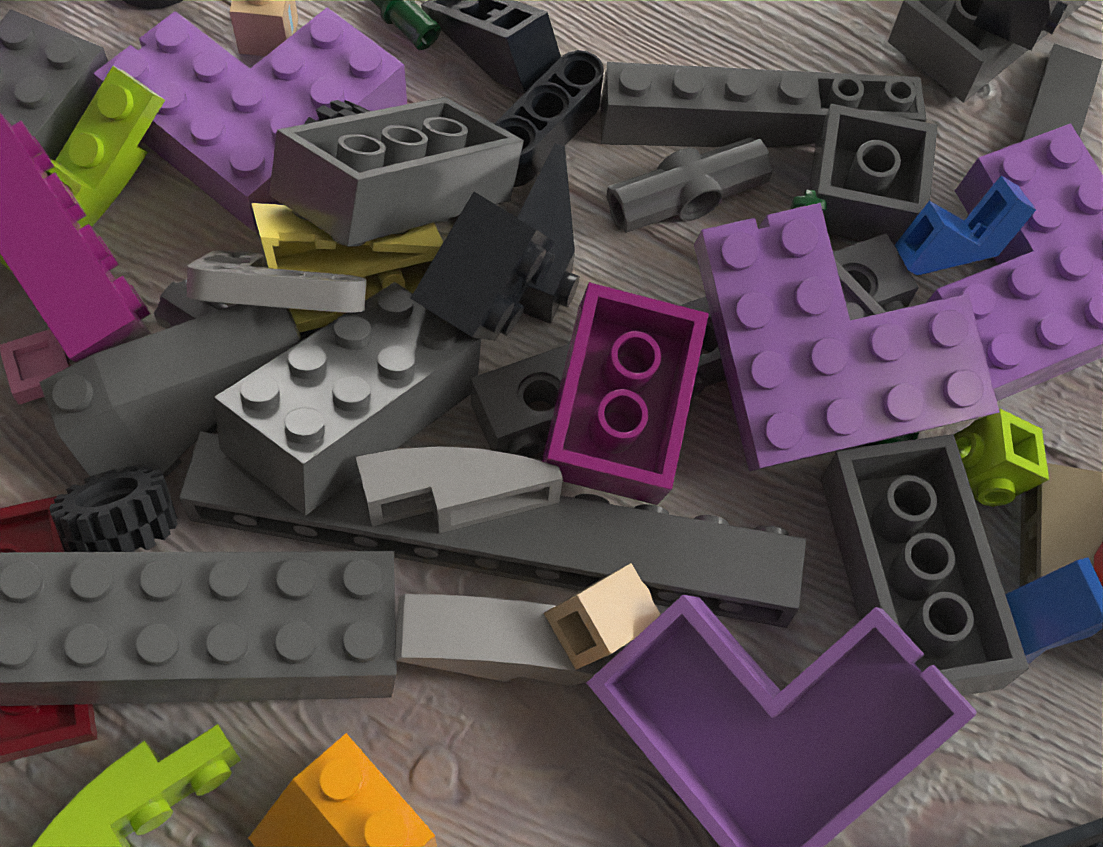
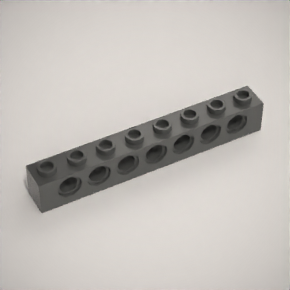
M887 233L833 252L836 261L886 312L909 306L919 287ZM706 296L679 305L709 313L702 348L707 350L709 354H700L691 399L699 395L707 386L724 380L727 382ZM570 343L470 378L471 406L490 450L528 458L543 450L547 442ZM534 401H544L553 408L546 412H537L530 409L527 405Z

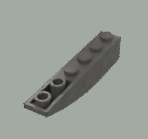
M607 62L600 100L601 144L723 147L752 137L754 140L761 139L765 147L814 144L830 104L926 122L927 119L921 78L907 76Z

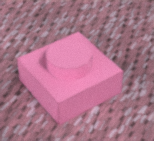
M50 329L0 344V354L11 393L19 405L44 397L39 382L71 366L69 357Z

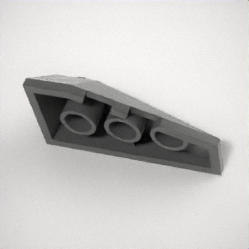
M237 304L95 353L39 383L59 437L90 477L94 475L98 479L105 476V471L116 469L117 473H121L129 466H136L137 471L144 466H150L153 468V471L156 469L162 471L164 478H166L182 463L179 457L197 441L200 431L213 433L217 429L214 397L303 340L289 308Z

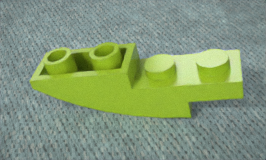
M112 66L56 160L51 159L55 167L46 171L48 176L55 172L63 184L68 186L87 216L78 221L82 228L88 224L91 227L94 226L115 201L142 163L148 152L138 144L165 102V99L115 66ZM0 254V263L11 271Z
M218 724L163 760L160 759L159 755L146 741H143L112 763L84 787L52 820L32 847H131L126 836L134 831L136 835H143L154 830L172 816L173 810L171 807L191 793L195 792L197 796H201L222 785L232 775L230 768L240 762L241 759Z

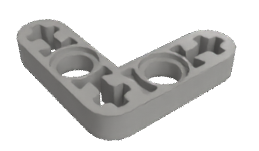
M235 250L212 251L187 266L186 297L194 300L344 313L362 312L365 310L366 279L358 276L263 268L262 254Z

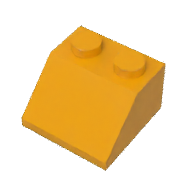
M347 733L292 779L248 837L255 847H437L435 834Z

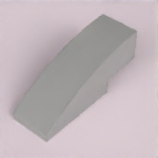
M436 446L395 449L356 457L360 483L372 526L433 511L438 531L443 533L556 504L560 501L563 479L560 468L525 456L480 448Z
M404 594L398 598L395 661L503 682L517 677H525L570 687L589 681L602 669L601 658L575 670L544 615L546 611L555 607V605L458 595Z

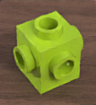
M999 409V413L977 419L968 427L954 434L974 499L983 505L993 508L1012 502L1016 496L1049 480L1042 428L1007 411Z

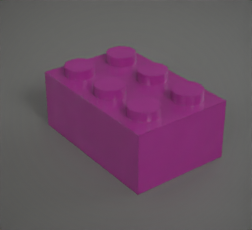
M589 282L578 307L542 462L558 466L563 482L658 505L673 488L709 313Z

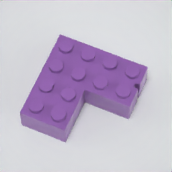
M325 8L252 68H248L174 11L139 38L141 49L137 50L130 45L93 73L98 87H100L112 66H115L165 99L141 141L256 234L259 231L251 203L284 205L269 195L277 129L303 125L308 117L318 120L319 117L316 109L322 105L330 108V101L334 100L342 102L347 100L369 111L407 104L404 64L329 8Z
M1071 123L979 157L955 189L964 208L970 214L997 179L1003 176L1018 185L1036 208L1034 214L1000 255L994 257L998 264L997 266L936 289L926 302L929 303L969 293L997 401L1103 357V174Z
M821 203L768 214L759 227H757L756 219L751 218L701 230L694 243V249L749 472L999 413L969 293L850 320Z
M682 595L586 682L720 847H824L976 716L977 713L935 665L929 666L923 672L916 666L915 662L924 653L890 616L878 607H875L780 691L699 597Z

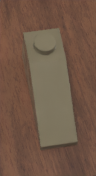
M1047 463L1049 480L1021 494L1019 587L1076 560L1088 557L1092 566L1094 565V555L1103 542V472Z

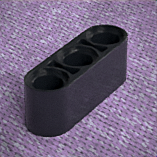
M575 50L563 55L494 123L524 140L514 187L523 186L530 182L541 171L554 144L565 146L599 110L604 66L595 54L588 51Z

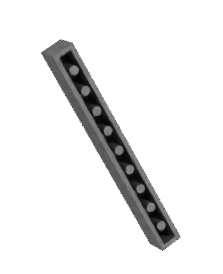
M200 431L179 497L190 521L355 551H394V558L578 591L632 563L641 581L649 589L652 600L656 605L670 607L682 595L699 597L714 615L787 628L800 606L806 546L805 538L789 536L786 530L775 526H759L754 529L729 525L727 520L713 515H700L694 519L669 515L666 509L656 505L642 504L634 508L613 505L607 499L594 494H578L575 497L560 495V501L556 504L439 533L433 511L372 526L360 478L358 477L305 516L219 450L218 434Z

